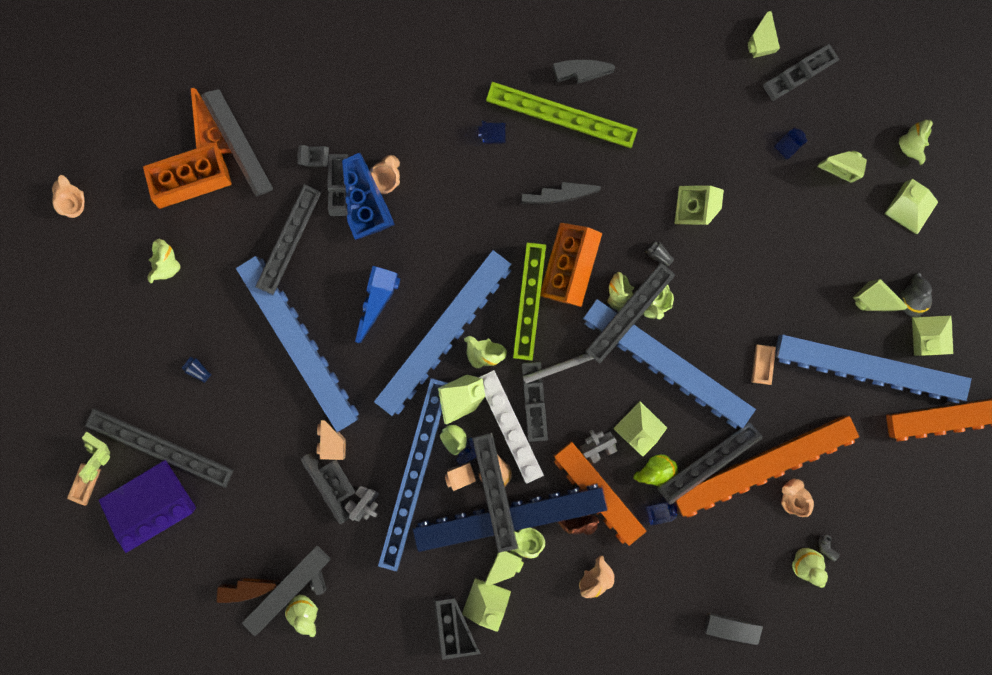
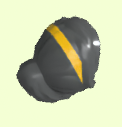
M919 272L912 277L911 285L907 286L900 293L901 300L908 306L904 312L912 317H919L931 308L933 300L931 294L932 286L928 280L921 277Z

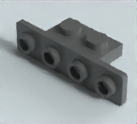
M310 452L303 456L301 461L322 494L324 501L331 509L334 518L337 519L339 524H342L349 519L350 515L345 510V504L342 500L353 495L355 490L337 460L322 467L314 452Z

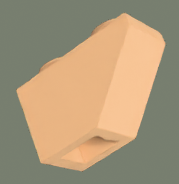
M321 420V424H318L317 434L320 435V443H317V455H320V459H345L346 439L340 432L335 430L328 420Z
M470 462L449 468L445 476L448 488L452 487L453 491L476 482Z

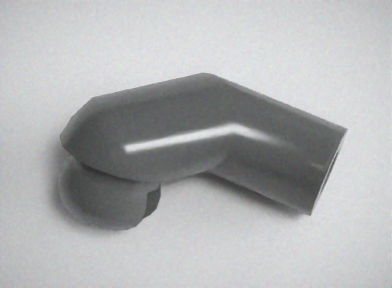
M828 534L821 535L818 539L819 551L835 562L840 554L831 549V536Z

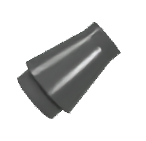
M656 240L652 241L645 250L648 257L663 263L666 267L674 260L661 242Z

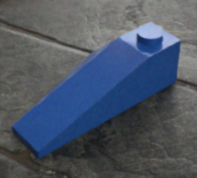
M361 153L342 160L344 184L346 187L345 199L348 210L347 222L355 240L395 225Z
M372 266L366 290L369 297H366L363 304V312L365 313L364 316H361L355 342L361 343L393 295L394 290L399 288L401 278H398V273Z

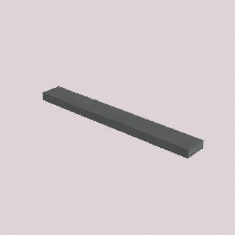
M92 409L85 425L92 430L158 459L166 460L167 463L224 488L227 487L234 471L232 468L97 409Z

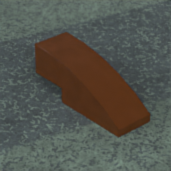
M240 578L237 585L221 584L217 590V603L240 602L256 598L276 588L280 580Z

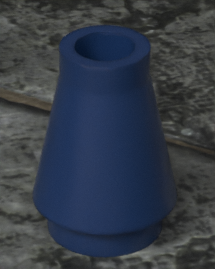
M190 357L181 368L185 371V374L203 383L211 376V373L206 370L197 358Z

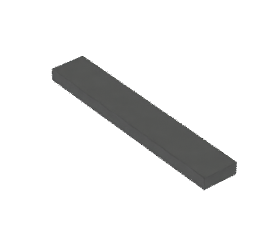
M220 90L203 93L201 97L255 196L271 192L273 187Z
M303 185L255 288L274 295L322 192L308 185Z
M660 262L585 352L598 363H601L676 274Z
M749 422L744 428L738 430L661 485L658 491L671 505L763 439L762 435Z
M493 434L473 437L498 553L518 549Z
M316 546L242 624L256 636L331 558L320 547Z

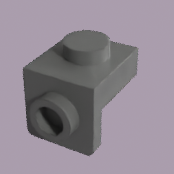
M299 145L297 153L298 164L307 167H328L329 148L325 146L308 147Z

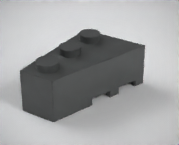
M453 595L433 597L439 654L442 660L481 654Z

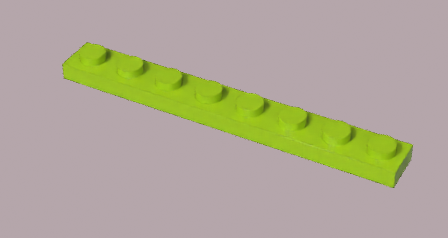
M492 82L486 99L487 102L628 148H632L638 130Z

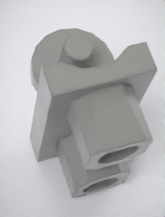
M592 429L589 431L591 436L585 439L586 444L580 446L584 456L592 464L601 459L598 452L604 449L607 455L617 452L615 445L617 441L610 431L605 434L602 431L595 434Z
M360 486L355 493L361 498L360 502L356 504L350 500L344 507L350 514L349 518L352 521L356 520L358 522L362 517L367 520L370 515L373 517L378 515L375 511L378 504L374 501L379 493Z

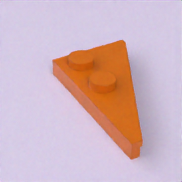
M191 88L196 149L216 142L221 154H232L197 89Z

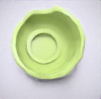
M448 425L442 429L443 432L440 434V438L451 454L457 455L466 448L467 437L463 429L457 425Z

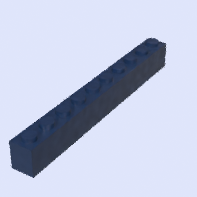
M598 483L587 485V489L579 490L577 487L568 489V493L565 494L553 492L548 494L549 497L541 499V496L529 498V502L522 503V500L511 502L509 508L514 530L517 531L607 511L608 506L603 485L598 486ZM484 508L474 510V514L466 515V512L454 515L455 518L448 519L445 516L437 518L436 522L429 523V521L417 523L418 526L413 529L418 552L494 536L489 510L485 511Z

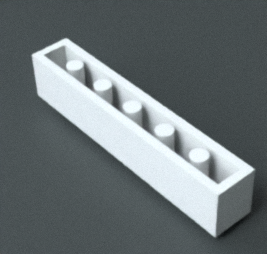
M495 370L478 377L483 380L485 397L526 484L544 476Z

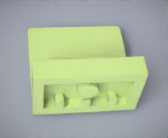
M88 432L85 433L82 440L85 443L86 450L93 456L79 473V477L86 484L89 480L93 481L99 467L101 465L104 466L110 459V451L107 445Z

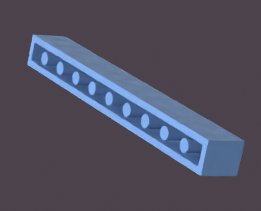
M494 250L490 253L374 402L391 416L395 413L398 415L405 407L403 405L407 398L411 400L417 392L415 390L416 386L419 383L423 384L429 377L426 373L430 368L434 370L441 361L438 359L441 354L444 353L446 355L453 346L450 344L454 338L459 339L465 331L462 329L466 323L470 324L476 317L474 312L478 307L482 309L488 302L486 299L490 292L494 294L500 286L498 284L501 278L506 279L512 271L510 269L511 264Z
M255 256L237 267L236 270L333 427L339 432L359 420L357 417L359 412L354 405L351 406L347 401L349 396L346 391L339 388L337 376L334 372H329L327 360L324 356L320 357L317 352L319 349L314 340L310 341L307 334L309 332L303 323L300 325L297 320L299 315L293 307L290 308L287 304L289 299L284 291L280 292L277 287L274 295L255 288L266 265L263 258L260 259Z
M596 299L583 317L586 321L584 324L592 330L597 328L602 332L617 313ZM635 325L628 330L616 345V347L624 352L628 350L633 353L632 358L640 363L642 361L646 362L649 365L647 368L655 374L658 372L663 374V379L671 385L674 383L679 385V390L687 396L689 394L695 396V401L701 406L708 405L711 407L712 410L710 412L719 418L723 416L728 419L726 423L735 429L737 426L744 428L756 410Z
M779 335L776 345L775 358H778L780 363L790 365L791 362L798 363L797 367L809 369V366L817 367L816 371L828 373V370L835 371L836 376L846 378L847 375H852L854 380L865 382L866 379L873 380L872 384L884 386V383L891 384L892 389L903 391L904 387L910 389V393L921 395L922 392L929 393L928 397L940 399L941 396L947 397L948 402L959 404V401H967L972 378L786 335Z
M430 379L378 564L379 567L397 571L399 568L442 415L438 388L448 384V382Z

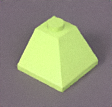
M848 151L826 158L817 167L852 183L863 177L867 159L863 158L859 152Z
M911 179L904 182L885 215L913 233L918 234L938 201L928 188Z
M679 186L674 224L708 225L722 208L724 190L713 186Z
M881 279L869 281L853 297L856 301V306L863 311L905 310L908 307Z
M951 316L912 318L914 356L953 354Z
M465 375L438 388L444 424H449L478 408L485 398L482 378Z
M639 401L613 429L641 456H644L658 442L667 427Z
M475 578L462 615L480 626L498 632L511 591L493 584L487 586L485 581Z

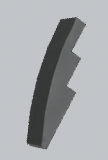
M828 44L762 86L773 102L839 61V58L831 45Z
M562 182L561 190L542 188L541 195L522 194L521 204H551L581 199L598 193L601 186Z
M541 361L522 362L523 376L542 370ZM542 378L527 384L523 380L529 442L548 440Z

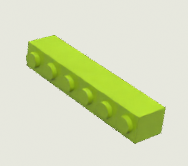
M526 244L513 358L533 360L546 245Z

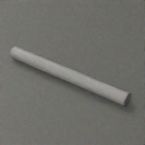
M586 353L523 376V380L527 384L594 358Z

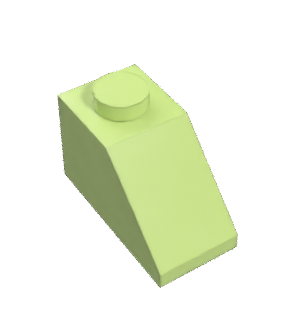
M771 11L765 14L749 39L748 49L753 54V58L774 54L780 49Z
M510 551L498 553L487 575L485 585L490 586L514 577L515 573H519L523 566L522 556Z

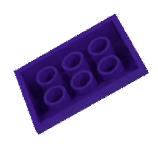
M166 460L99 499L113 534L125 553L189 516L196 509V506Z

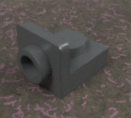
M321 570L310 580L312 591L315 590L316 595L322 594L327 590Z

